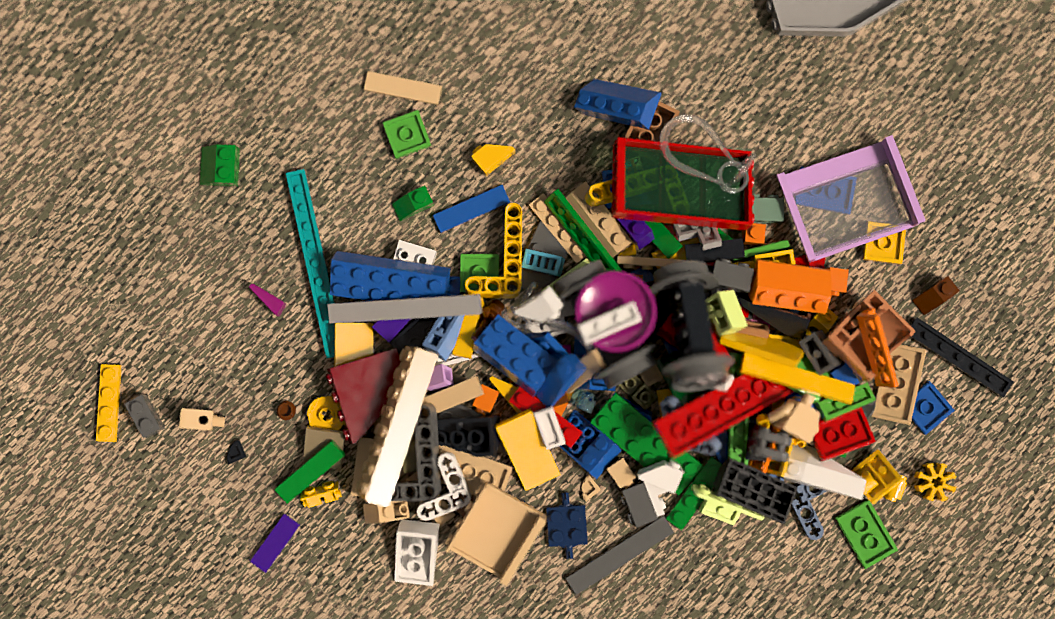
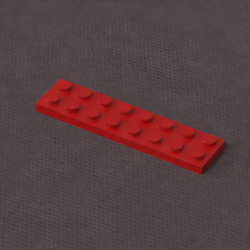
M743 374L732 380V384L726 392L715 389L652 424L672 459L795 391L778 383Z

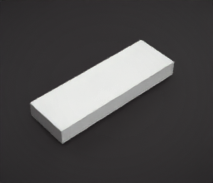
M634 302L583 323L578 328L585 344H589L641 321Z

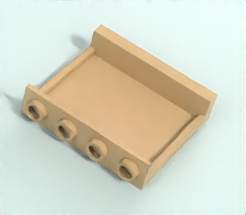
M485 481L484 485H479L475 491V500L473 502L469 501L464 511L467 513L464 518L460 517L455 525V533H450L446 539V552L449 553L451 550L496 575L500 578V583L507 586L545 525L546 515Z

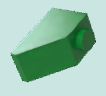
M424 185L407 193L394 202L392 206L399 221H402L434 206V203Z

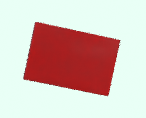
M862 407L826 422L823 419L819 420V431L812 439L821 462L876 442Z

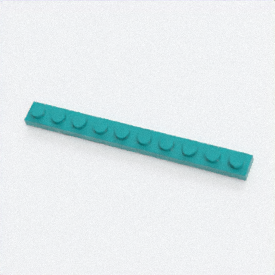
M305 169L288 172L286 177L326 359L334 358V323H329L328 304L335 302L333 295H330V279Z

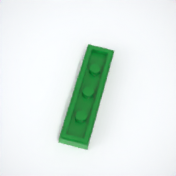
M331 440L274 490L288 504L343 458L345 453Z

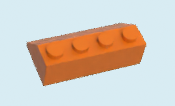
M757 259L750 291L747 295L752 304L826 314L831 300V270Z

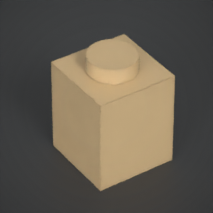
M620 458L606 468L619 488L624 487L626 489L634 483L633 479L636 476L623 458Z

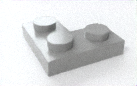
M673 224L678 241L697 237L703 250L722 246V240L716 228Z

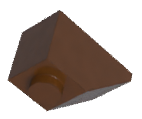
M945 276L912 301L921 313L926 315L945 303L960 290L949 276Z

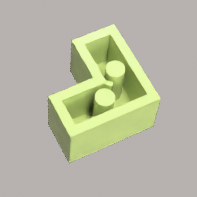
M734 290L717 292L706 299L710 324H715L719 336L734 334L748 326Z

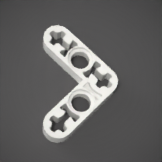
M444 452L438 459V466L449 492L420 504L417 509V515L422 520H431L468 505L471 500V493L455 455L451 452ZM445 457H447V459L452 460L450 462L451 469L455 467L456 470H451L449 473H446V471L449 470V467L447 463H442ZM450 475H458L460 482L452 484L449 480ZM459 493L467 496L464 502L462 499L455 501L456 505H453V499L457 498ZM441 499L448 500L449 508L442 509L439 506V501ZM433 502L435 503L436 509L431 510L429 515L422 513L424 507L430 509L434 506Z

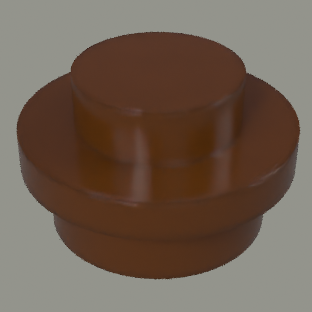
M283 401L277 407V415L282 420H290L296 414V407L290 401Z

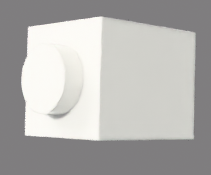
M549 286L523 302L514 313L518 316L543 322L548 318L550 320L556 318L560 314L559 310L564 305Z
M663 460L638 470L637 476L640 480L675 493L684 472L682 467H680L681 464L678 462Z

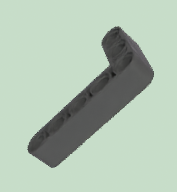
M431 403L421 405L415 423L418 481H396L394 486L396 495H391L390 501H428L441 493V475L438 466L436 407ZM423 408H426L428 410V417H425L423 415ZM425 427L430 431L429 437L425 436L423 432ZM425 447L431 450L430 456L426 455ZM427 466L432 469V475L426 473ZM409 486L414 489V495L409 493ZM427 486L432 487L433 495L427 492Z

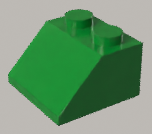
M219 144L202 147L200 185L238 187L240 149L236 145Z

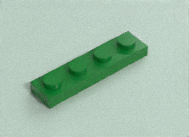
M710 457L666 520L681 531L704 501L703 498L695 495L692 489L693 484L698 486L705 485L712 490L722 463L714 457Z

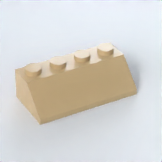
M585 181L572 191L566 199L614 259L630 247L633 241L616 219L612 218V214L604 204L592 207L585 202V194L590 189V186ZM592 192V196L594 198H598V196L594 192Z

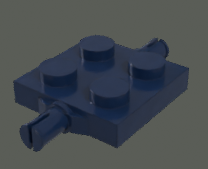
M568 492L561 493L562 505L546 508L549 547L565 548V559H569V552L570 559H574L573 547L588 545L586 506L570 504Z

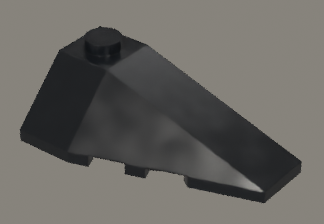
M500 414L437 419L439 445L471 454L474 457H495L500 442V436L495 425L501 422ZM425 427L423 432L425 436L429 437L430 431Z

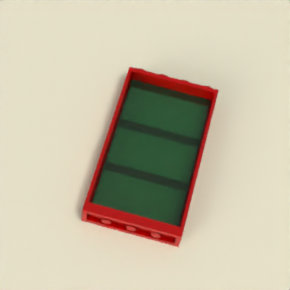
M618 137L613 143L612 218L746 231L752 226L755 219L754 213H752V206L754 204V195H752L754 159L752 158V151Z

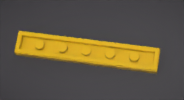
M745 352L743 354L740 368L741 373L794 389L797 388L848 405L853 403L854 384L823 375L819 376L817 373L786 366Z

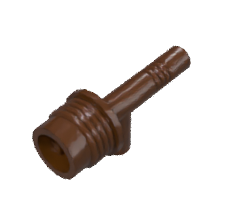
M494 299L487 307L482 309L483 321L471 336L473 341L479 338L498 314L500 316L503 314L505 305L501 301Z

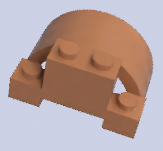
M875 290L870 292L854 309L845 314L826 334V338L822 342L835 357L838 355L863 382L872 380L875 374H873L857 315L867 308L875 309L876 314L879 315L890 354L915 333V330Z

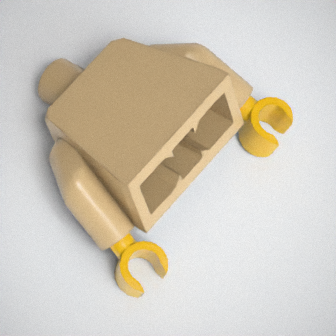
M804 392L801 401L789 399L782 406L769 413L768 417L765 414H761L756 420L759 425H762V428L767 429L770 427V422H772L773 426L792 436L794 446L798 444L799 447L803 448L806 445L805 442L811 444L813 436L819 431L820 414L811 408L815 397Z

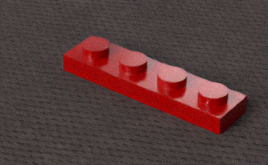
M521 387L517 389L509 400L511 404L522 412L531 409L532 413L547 408L538 398L532 397ZM555 412L566 441L565 444L572 448L583 432Z

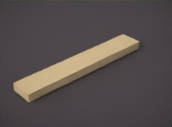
M475 376L424 397L422 404H433L436 407L437 413L479 397L484 394L478 376ZM423 408V415L425 417H428V410L426 408ZM382 416L373 423L374 428H376L378 423L380 424Z

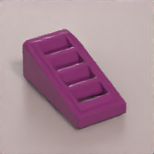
M253 283L250 284L249 288L274 315L279 317L287 304Z

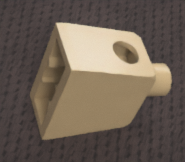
M181 408L179 428L213 430V426L224 427L225 416L214 415V411ZM199 417H207L208 422L199 423Z

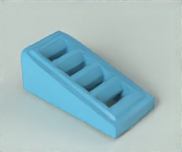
M525 249L522 268L561 277L565 258ZM531 255H535L533 264L531 266L529 265ZM540 256L542 257L540 267H537ZM547 258H548V259H550V260H549V264H548V268H547V269H544V268H545V264H546V260H547ZM556 260L555 270L553 271L554 261Z

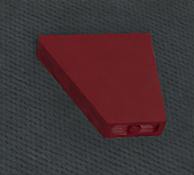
M397 348L327 369L326 379L329 385L332 384L334 391L331 392L334 403L338 404L339 408L337 416L345 427L342 432L345 440H348L351 444L356 443L381 416L382 407L387 404V392L389 387L393 386L395 380L393 374L400 365Z

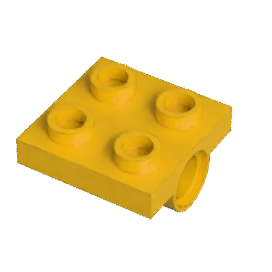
M879 449L851 470L867 481L864 495L872 504H875L904 480Z

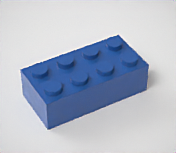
M499 314L473 345V350L532 397L538 393L551 370L559 362Z

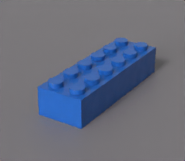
M337 251L331 260L330 295L366 301L448 296L450 268Z

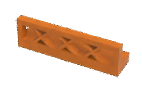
M867 308L856 317L873 374H875L876 386L896 388L898 381L879 315L876 314L874 308Z

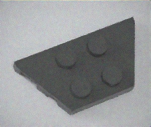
M540 221L528 249L566 258L568 252L545 224ZM531 255L529 265L531 266L533 264L535 255ZM540 256L537 267H540L542 257ZM547 258V260H546V264H545V268H544V269H547V268H548V264H549V260H550V259H548V258ZM556 260L554 261L553 271L555 270ZM522 268L521 289L546 288L556 280L557 276ZM511 284L510 289H517V287Z

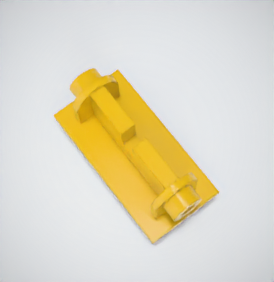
M327 481L319 487H307L301 492L300 497L304 507L308 506V508L321 505V497H324L325 503L339 500V497H342L339 482Z

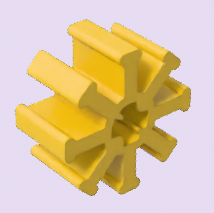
M933 463L923 464L922 466L925 467L928 475H924L923 472H915V478L925 480L923 484L914 485L915 490L923 492V490L927 489L923 499L934 501L935 493L937 496L936 500H947L948 498L945 496L943 488L947 492H955L956 486L946 484L947 480L956 479L955 473L947 472V474L943 475L945 468H947V465L943 463H936L937 467L935 470ZM932 479H936V481H938V485H934V483H932Z

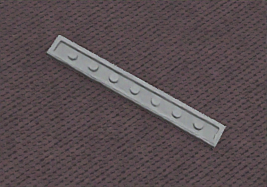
M471 294L329 303V323L482 314L481 295Z

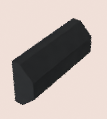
M727 458L722 464L714 481V495L781 524L786 522L798 487L732 458Z

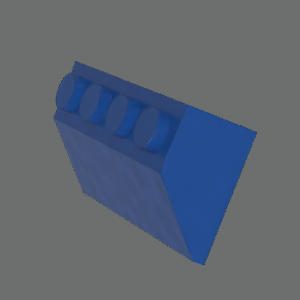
M594 79L580 89L574 108L586 116L649 129L661 93Z

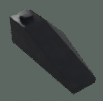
M736 292L735 295L741 306L790 338L804 339L812 312L752 304L748 295Z

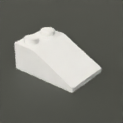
M401 519L397 530L395 582L433 586L439 540V524Z

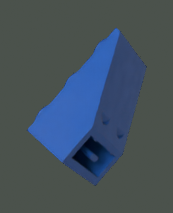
M574 410L566 420L583 433L572 448L566 444L559 447L597 479L622 450L578 411Z

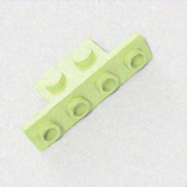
M693 484L692 486L695 495L704 499L699 508L702 514L731 525H735L741 513L762 521L764 519V516L714 495V491H711L705 485L698 486Z

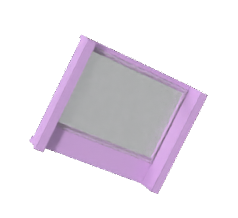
M893 135L885 137L882 142L788 174L783 172L776 175L809 263L910 229L926 221Z

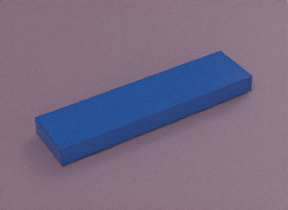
M500 185L433 215L440 233H443L510 203V200L503 185Z

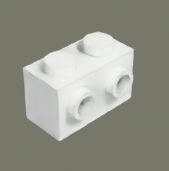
M399 240L393 259L434 265L437 252Z

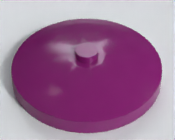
M617 271L603 273L587 283L578 297L576 305L578 326L634 302L641 321L591 342L594 346L611 352L632 349L642 343L652 331L656 320L654 297L647 285L634 275Z

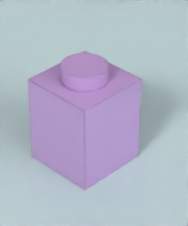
M443 364L434 366L427 390L435 393L454 386L452 368Z

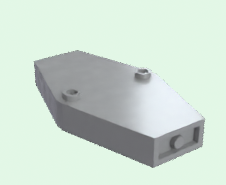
M768 0L766 6L768 12L772 14V27L774 31H777L778 36L845 37L854 34L908 0Z

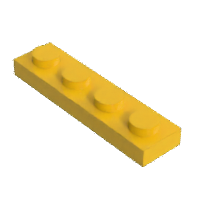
M101 364L96 441L117 442L122 365Z

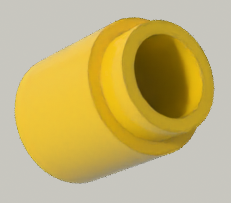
M900 475L904 480L888 492L884 498L892 502H896V499L901 500L907 485V478Z

